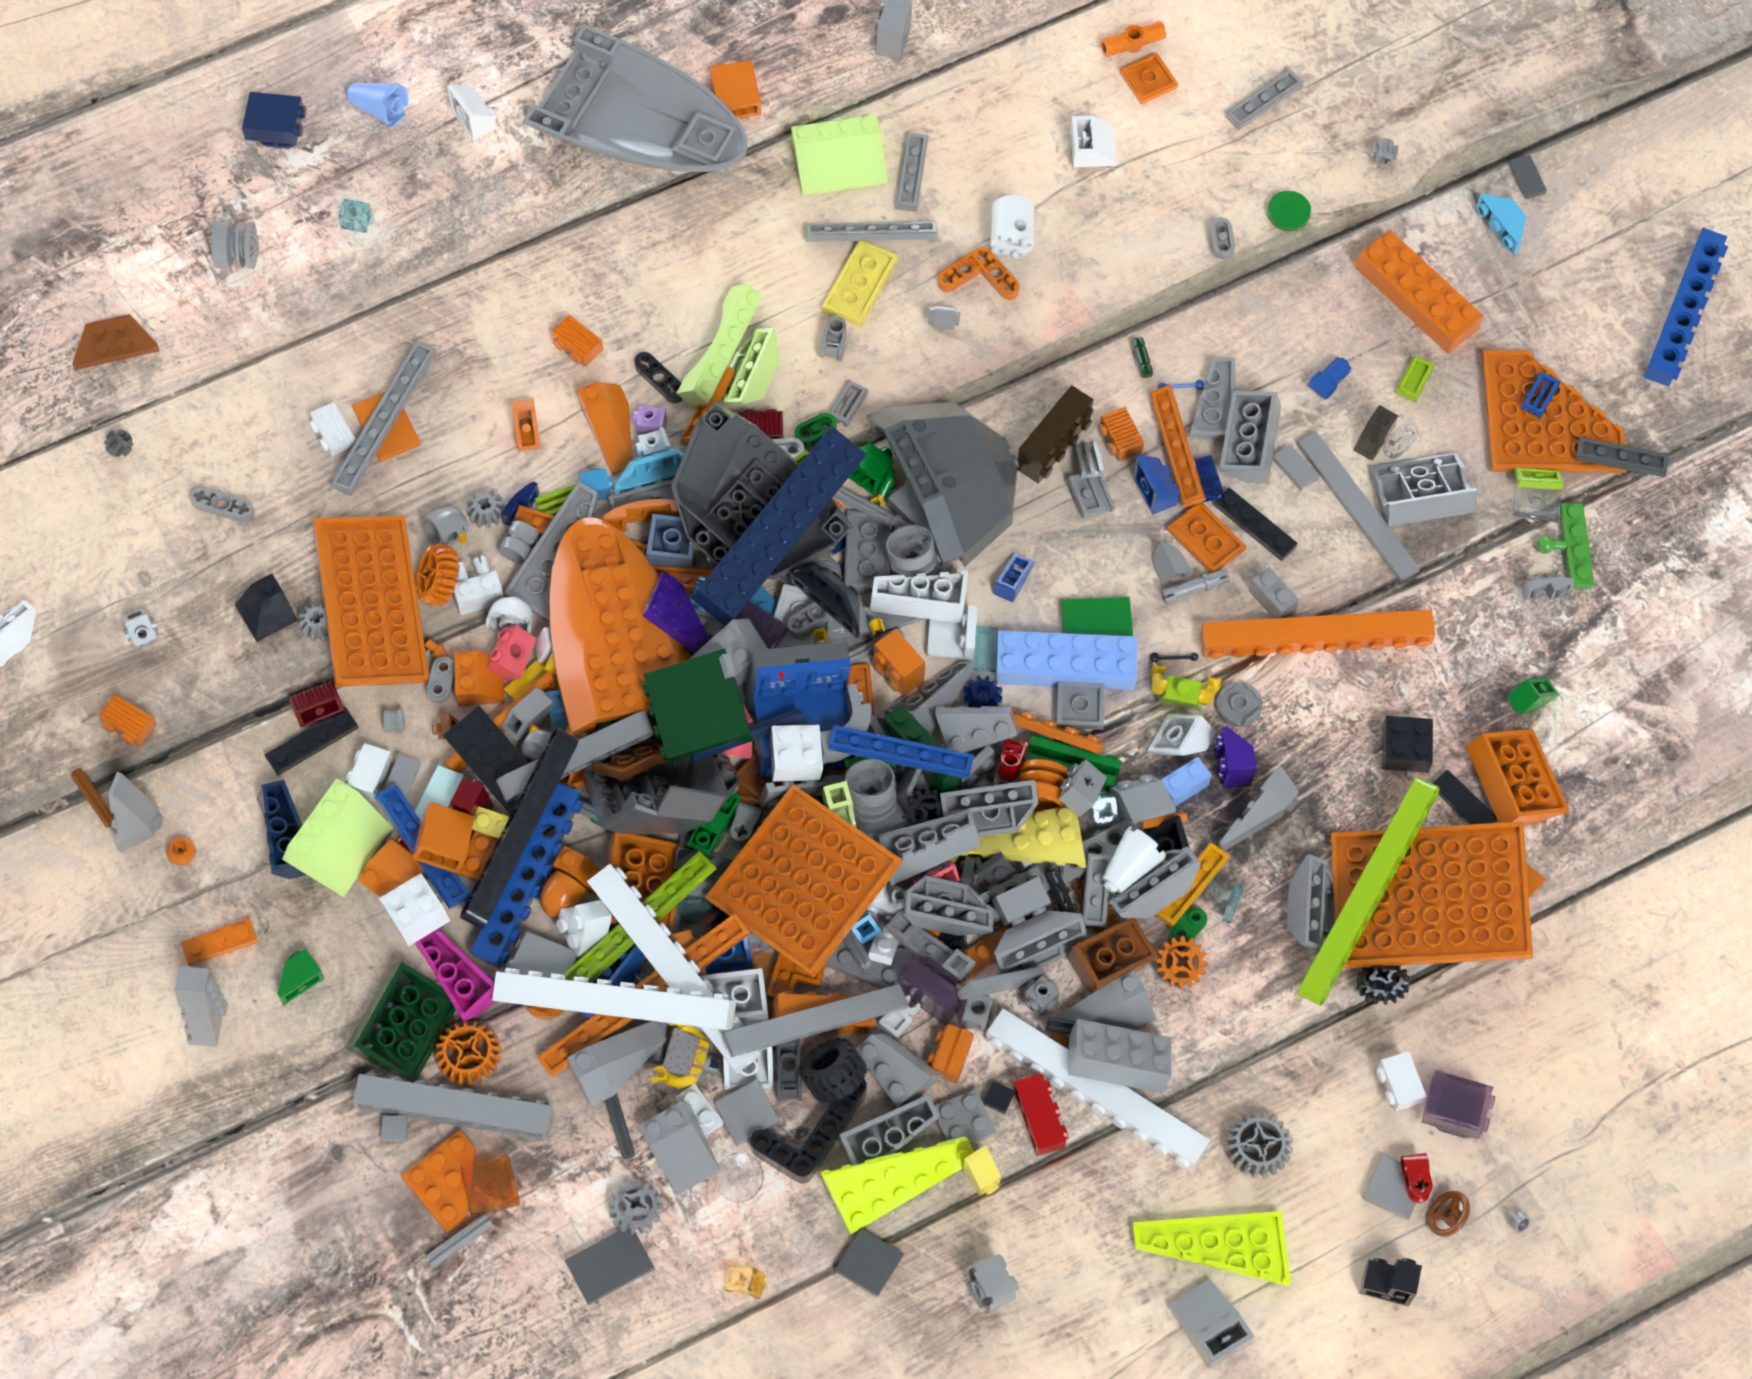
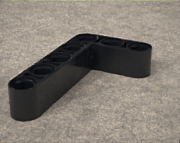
M865 1079L860 1083L861 1092L847 1095L845 1098L832 1102L800 1151L768 1131L757 1130L750 1137V1150L752 1154L798 1183L809 1182L837 1142L839 1135L842 1134L864 1101L867 1094ZM840 1105H845L849 1110L846 1113H840L836 1108ZM826 1125H832L836 1130L833 1133H826L823 1131V1128ZM763 1139L768 1144L763 1148H758L755 1146V1142ZM813 1145H819L823 1150L820 1153H812L809 1149ZM780 1152H784L788 1155V1158L784 1161H779L775 1156ZM800 1165H805L809 1168V1171L805 1174H800L796 1171V1168Z

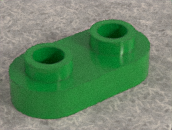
M821 413L802 422L795 428V438L802 441L804 446L813 445L829 429H824L822 426L827 425L829 428L833 426L837 429L836 418L830 413ZM803 435H809L810 437H809V438H803L802 436H803Z
M1198 907L1189 908L1170 929L1168 934L1169 944L1171 945V938L1173 937L1177 942L1180 941V938L1176 935L1177 933L1185 935V942H1188L1191 938L1195 940L1206 927L1207 914L1205 911ZM1198 916L1200 920L1194 921L1191 917ZM1176 947L1177 950L1186 949V947Z

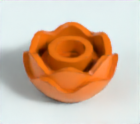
M177 837L167 845L166 855L172 864L187 865L195 857L196 848L189 838Z

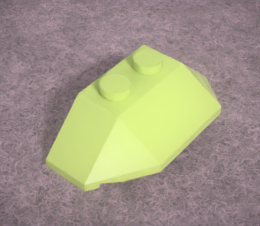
M774 328L756 329L752 333L753 336L736 352L730 365L735 374L723 396L726 404H746L764 399L780 363L777 335Z

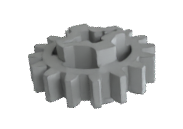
M637 1180L636 1185L633 1186L630 1181H627L626 1188L619 1185V1193L612 1192L611 1198L613 1201L608 1203L611 1209L609 1217L614 1218V1226L621 1224L622 1232L629 1228L631 1235H634L636 1229H639L640 1233L644 1234L645 1227L652 1230L653 1222L659 1223L660 1216L658 1214H662L663 1207L660 1206L662 1198L656 1197L658 1195L657 1189L650 1191V1183L645 1184L643 1187L640 1180ZM647 1198L650 1200L652 1204V1209L650 1208V1205L646 1203ZM619 1206L621 1207V1210L625 1211L624 1217L619 1211Z

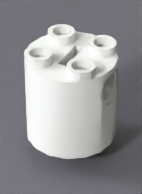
M1003 196L996 199L991 206L992 253L995 255L1012 256L1014 259H1022L1034 247L1035 206L1031 200L1022 196Z

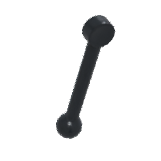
M1196 652L1190 655H1159L1158 653H1152L1150 656L1151 662L1156 663L1159 660L1176 659L1197 661L1199 658Z

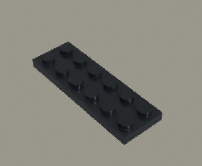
M478 705L447 731L443 737L511 815L518 799L506 803L496 780L529 763ZM557 808L555 810L554 815H563L566 811V808ZM553 828L547 829L544 835H546Z

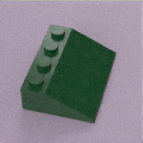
M403 962L392 964L345 1048L364 1060L414 1083L419 1078L436 1044L440 1040V1035L445 1031L456 1009L442 986Z

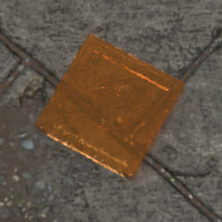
M509 1156L460 1167L471 1216L520 1205Z

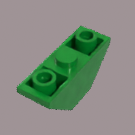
M737 793L732 794L711 822L695 829L687 843V847L697 852L700 851L707 857L718 848L733 822L742 796Z

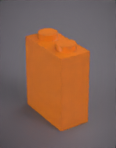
M752 60L738 61L731 64H718L710 67L713 94L725 103L737 119L761 115V100Z
M429 802L422 815L413 860L458 874L466 861L475 816L441 804Z

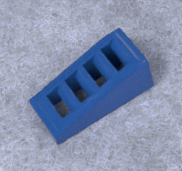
M1014 553L994 584V595L1013 602L1035 562ZM1014 564H1017L1025 569L1023 570L1019 567L1014 566Z

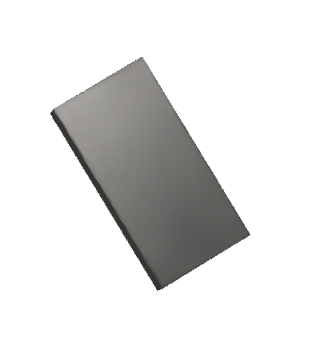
M1530 155L1510 160L1509 166L1525 199L1546 193L1547 189Z

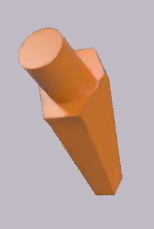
M429 639L424 645L433 652L431 656L435 660L439 657H448L442 642L438 645ZM446 664L441 665L445 671L448 670Z

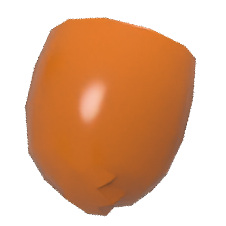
M555 871L542 886L539 902L547 916L559 918L560 909L577 905L589 890L568 875Z

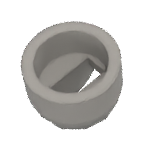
M1514 1211L1515 1214L1509 1216V1224L1517 1233H1522L1530 1226L1531 1218L1522 1211Z

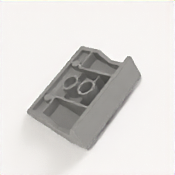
M1457 452L1370 466V473L1381 512L1389 527L1476 512L1477 488H1470L1468 485L1465 466Z

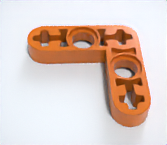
M985 247L975 249L943 270L938 276V286L944 292L954 291L981 273L1004 299L1013 300L1019 294V282L991 250ZM979 256L982 258L986 257V262L983 259L979 260ZM968 266L971 268V271L969 273H962L959 268ZM992 270H999L1002 275L1000 277H993L990 272ZM944 279H952V283H949L948 281L944 283ZM1006 285H1007L1008 288H1012V287H1013V291H1011L1010 289L1005 290V289H1006Z

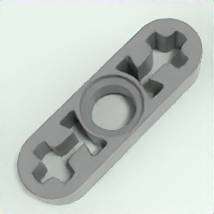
M197 487L190 493L192 505L198 510L242 523L249 522L254 517L253 505L246 499L205 487ZM202 495H204L205 499H201L200 502H198L197 497L201 498ZM221 500L228 502V506L224 509L216 507V504ZM244 508H247L248 512H243V514H240L239 510H244Z
M812 602L788 619L787 625L792 636L803 637L832 619V617L824 611L822 617L814 618L811 615L812 611L822 608L815 602ZM806 615L811 623H808V620L805 619ZM798 622L799 624H802V628L799 629L798 627H795L794 624Z

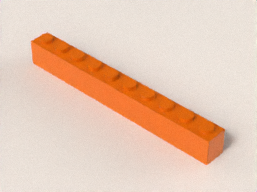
M1432 610L1203 622L1200 632L1203 657H1210L1212 659H1219L1223 656L1240 658L1252 654L1266 656L1270 653L1288 655L1292 652H1302L1309 654L1322 650L1325 652H1335L1340 649L1357 651L1361 648H1371L1378 650L1383 647L1404 648L1410 645L1426 647L1432 644L1436 635Z

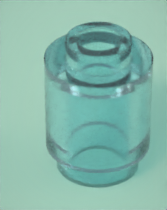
M705 897L685 898L678 904L677 913L678 917L686 922L699 921L715 906Z

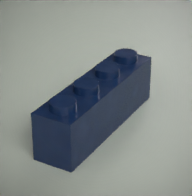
M284 780L262 784L257 801L265 818L271 874L286 879L306 876L307 874L282 860L287 846L302 827V822Z

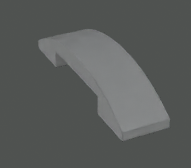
M902 910L885 927L897 941L915 956L937 971L955 980L962 981L976 965L974 960L958 949L953 951L922 928L915 927L904 916Z

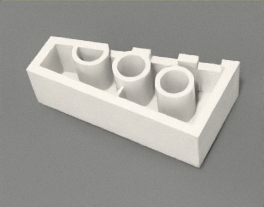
M968 570L960 571L959 574L940 572L939 575L926 576V573H921L914 577H905V575L874 577L870 610L873 612L961 623Z

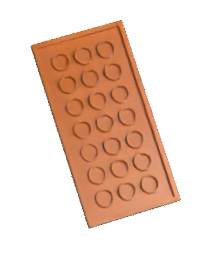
M405 515L314 518L313 529L335 687L428 683L429 672Z

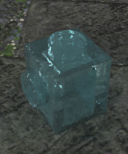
M1111 793L1099 794L1095 805L1089 809L1090 820L1099 826L1109 825L1112 823L1111 821L1118 820L1115 796Z

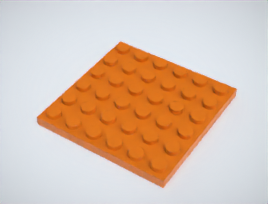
M793 784L705 898L728 916L736 913L751 933L814 978L903 861Z

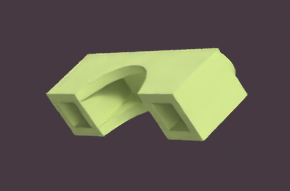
M844 781L823 787L821 795L825 807L857 828L853 802L847 782Z

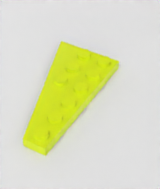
M1282 1211L1133 1222L1136 1250L1280 1285L1291 1286Z

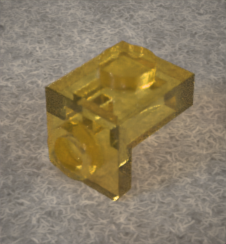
M729 1265L723 1289L730 1293L749 1294L755 1299H761L766 1285V1275L754 1267Z

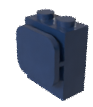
M250 92L242 125L245 140L260 141L263 146L284 149L297 145L298 137H301L303 132L301 122L302 119L306 118L307 111L306 106L303 105L302 98L300 96Z

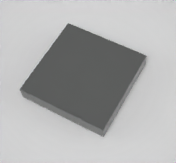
M861 1228L836 1267L835 1272L878 1298L903 1258L904 1253Z

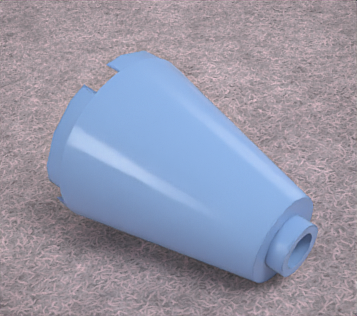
M353 83L346 91L350 104L387 126L395 127L406 114L402 112L404 106L408 107V92L406 87L398 83Z

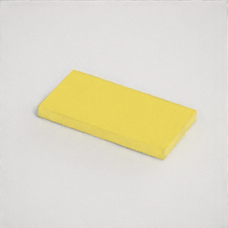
M858 241L823 303L821 311L832 316H840L845 321L862 327L899 260V255L866 241Z

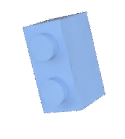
M1197 757L1161 780L1176 807L1208 787L1212 775Z

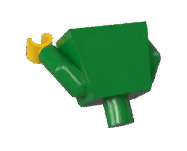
M868 443L859 447L867 455L849 479L872 495L877 493L878 496L872 498L870 502L878 503L883 508L884 497L887 498L895 482V470L892 468L894 464L893 453L888 447L879 449L875 445Z

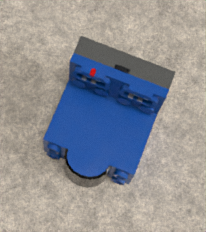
M847 641L754 650L745 690L748 713L753 719V725L800 709L804 721L796 725H820V732L831 731L833 725L845 726L850 720L845 699L846 686L851 670ZM770 734L753 741L759 777L766 776L767 778H772ZM851 754L844 759L854 758L855 755ZM844 759L823 763L821 779L829 776L830 769L845 770ZM793 781V782H794V784H799V783L802 782V781Z

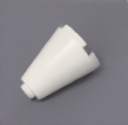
M1129 826L1102 877L1105 882L1103 886L1113 894L1115 892L1122 893L1161 863L1166 857L1165 852L1162 850L1159 853L1156 849L1158 844L1139 829L1133 832L1132 826Z

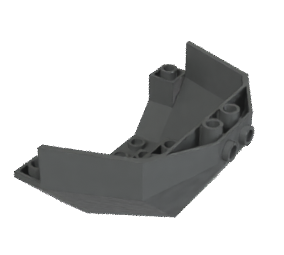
M717 402L696 423L671 485L686 536L690 540L689 544L696 551L699 552L701 550L706 554V559L714 567L719 564L799 466L791 456L758 426ZM833 498L767 579L775 580L789 573L791 569L799 568L834 550L837 543L849 532L853 525Z
M955 402L890 406L866 415L875 435L884 433L924 510L934 538L935 550L942 564L945 565L962 557V563L965 568L1001 535L1013 521L1017 467H1019L1016 456L1010 454L1007 439L1005 436L1001 437V435Z
M647 714L654 728L655 725H658L656 717L652 718L650 714ZM623 719L596 723L593 733ZM655 733L651 737L613 755L633 754L632 749L639 746L653 747L652 742L660 739L657 738ZM722 752L698 762L693 760L692 755L674 760V767H671L669 761L651 767V770L638 773L628 781H619V779L594 772L593 765L584 769L582 777L600 827L620 834H683L709 823L732 794L736 793L740 781L730 758ZM609 756L601 760L602 763L611 761V757Z

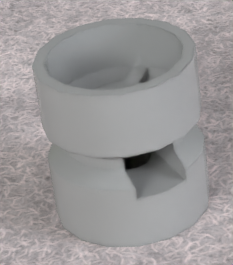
M513 521L508 530V537L504 538L499 552L506 559L523 564L531 552L530 547H533L539 532L525 522Z

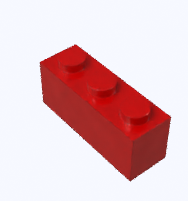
M1041 1073L1015 1081L1013 1090H1015V1096L1036 1156L1065 1148L1066 1139H1069L1065 1125H1060L1058 1119L1061 1116L1058 1104L1056 1102L1053 1103L1050 1097L1052 1088L1049 1080H1044Z

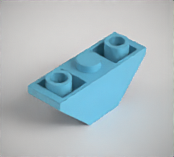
M1484 193L1481 194L1476 205L1479 215L1486 219L1491 230L1501 238L1504 247L1515 255L1521 244L1526 215L1514 200Z

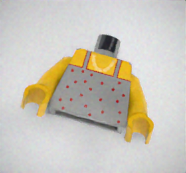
M667 1023L670 1026L677 1025V1028L673 1030L663 1066H657L652 1069V1071H656L659 1077H651L653 1083L662 1081L663 1084L681 1089L694 1085L696 1082H701L705 1070L719 1073L722 1059L709 1056L711 1051L710 1043H708L707 1038L699 1029L690 1025Z

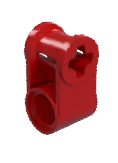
M1010 738L1005 739L998 767V775L1001 779L1005 781L1017 779L1022 762H1024L1029 741L1020 742Z
M1427 1153L1401 1156V1170L1405 1179L1408 1197L1412 1202L1424 1203L1428 1200L1433 1188Z

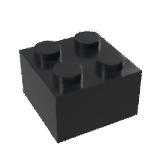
M1386 715L1382 725L1381 769L1428 773L1433 763V719Z

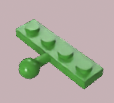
M1561 503L1559 505L1563 541H1556L1549 536H1542L1537 541V549L1543 554L1551 553L1553 550H1564L1568 578H1572L1575 582L1572 588H1592L1594 586V577L1583 503Z

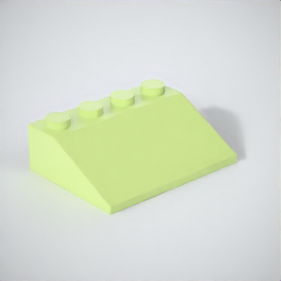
M877 115L791 127L792 146L802 195L888 183Z
M336 779L289 843L282 860L344 897L393 827L357 790Z

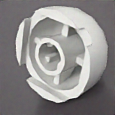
M518 597L501 598L491 606L486 618V626L489 629L490 625L494 629L493 634L498 636L503 628L518 625L528 633H531L533 613L529 605Z

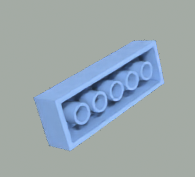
M998 631L996 684L1057 687L1058 681L1104 683V689L1135 690L1137 681V637Z

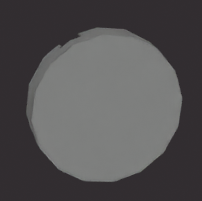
M1229 683L1218 693L1215 704L1217 714L1228 725L1235 727L1248 726L1254 723L1261 714V695L1256 688L1248 683Z

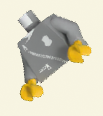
M859 600L860 636L858 638L854 637L832 618L814 630V644H817L819 640H824V643H828V641L829 643L847 641V646L868 642L873 639L872 635H875V631H885L883 620L871 611L868 606H862Z

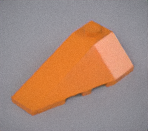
M596 382L577 389L579 404L611 474L615 475L623 472L629 461H632L633 458L629 403L621 386Z

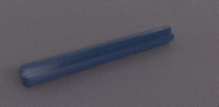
M796 709L750 726L753 740L769 735L772 726L796 725L803 722L804 717L801 710ZM742 739L693 754L692 758L695 762L743 745L744 742Z

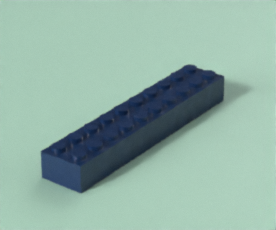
M831 426L701 584L691 599L723 625L729 624L738 616L867 454Z

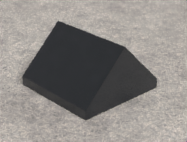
M1178 815L1145 833L1158 844L1156 849L1159 853L1162 850L1166 852L1189 847L1181 817Z

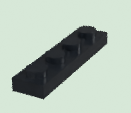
M1230 487L1214 501V507L1280 561H1283L1297 547L1298 543Z
M344 707L345 711L322 720L266 753L265 758L276 775H281L359 728L358 724L347 708Z

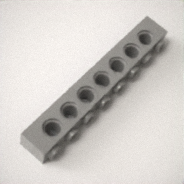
M1120 819L1115 821L1110 826L1111 828L1105 831L1098 830L1094 832L1089 839L1082 842L1085 862L1087 861L1088 851L1092 849L1099 851L1100 855L1113 857L1118 845H1112L1109 840L1117 839L1120 842L1127 828L1132 826V831L1135 832L1136 826ZM1048 861L1034 863L1026 872L1022 874L1017 872L1011 875L1008 881L1002 884H993L987 889V892L979 896L986 904L993 903L992 900L996 896L1039 877L1050 898L1052 890L1045 876L1047 871L1059 868L1065 886L1071 887L1085 880L1086 868L1074 867L1068 863L1065 866L1056 865V862ZM993 909L994 927L1002 923L996 909Z

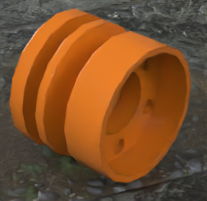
M1033 759L1022 763L1019 782L1035 780L1038 805L1033 812L1064 807V804L1058 798L1062 792L1061 785L1069 777L1067 775L1069 770L1065 766L1042 759Z

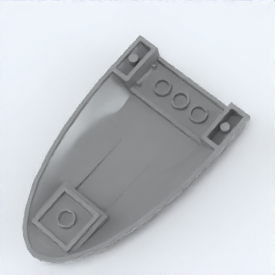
M583 24L574 38V52L539 107L532 105L523 119V124L580 148L624 162L671 171L710 172L723 170L739 163L746 156L748 150L747 136L737 117L721 99L701 83L651 53Z

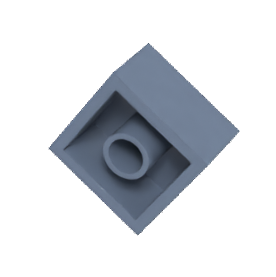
M652 514L646 553L649 563L652 566L693 568L695 549L689 544L690 540L686 536L681 517Z

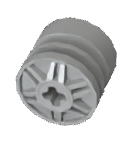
M216 221L212 232L214 266L216 268H231L234 258H236L238 268L243 269L246 263L248 269H254L259 253V239L255 223L248 222L245 227L243 222H239L234 232L231 222Z
M905 525L890 534L886 541V550L890 560L892 575L914 577L921 573H926V576L937 574L939 571V561L935 551L934 538L928 529L919 525Z
M875 759L861 760L853 764L846 773L845 781L847 782L853 802L854 817L861 822L867 823L881 822L889 818L894 813L897 805L894 771L885 762Z

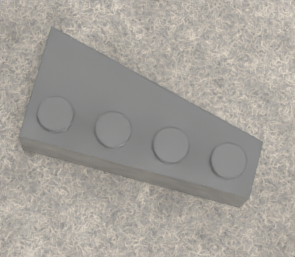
M971 809L879 835L880 845L903 861L890 878L891 886L981 846Z
M179 966L175 992L178 1005L181 1007L182 1020H186V1023H188L184 1026L185 1033L189 1034L187 1042L189 1045L217 1047L222 1016H226L227 1001L224 1000L223 993L220 992L219 985L216 984L215 977L212 976L208 968Z
M928 1094L840 1134L838 1141L851 1166L862 1164L865 1160L900 1152L935 1124L939 1119V1114Z

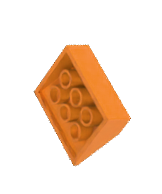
M1533 729L1482 733L1466 746L1499 823L1523 821L1524 826L1566 814L1570 811Z
M614 832L608 842L605 867L609 864L614 869L619 867L627 877L624 882L630 888L634 885L642 897L639 901L642 903L675 873L672 869L676 848L678 846L684 848L685 845L634 834ZM676 906L657 923L659 925L663 922L671 934H673ZM613 915L611 917L609 932L619 924V922Z

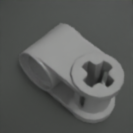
M833 316L828 319L820 347L821 358L829 356L842 361L846 340V321L844 318ZM834 328H839V329H841V330H840V331H833L832 329H834Z
M743 802L739 803L730 830V842L733 848L742 850L754 835L760 824L763 808L761 809Z

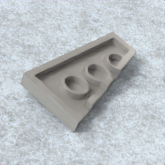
M846 774L825 776L819 782L817 780H808L794 784L793 781H784L783 785L778 787L774 786V782L766 783L759 798L761 809L767 807L774 809L793 784L815 800L823 799L821 795L823 787L844 782Z

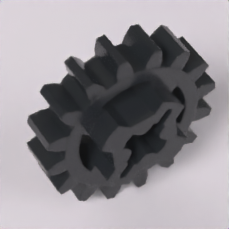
M928 788L922 789L921 792H913L914 798L907 797L906 800L909 806L902 807L907 811V814L903 815L902 819L908 820L904 827L943 817L940 794L937 795L938 790L933 789L929 791ZM923 799L931 800L930 802H927V804L925 802H921Z
M1401 965L1362 967V972L1357 974V990H1359L1360 996H1365V1001L1367 1002L1373 999L1376 1005L1379 1001H1383V1004L1387 1005L1389 1000L1397 1003V997L1403 999L1404 993L1409 992V975H1407L1406 969L1401 970Z

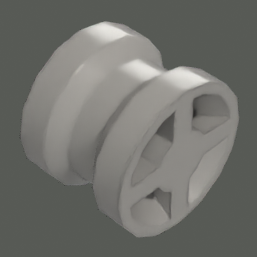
M398 709L395 712L384 710L385 733H390L392 730L405 732L404 709Z

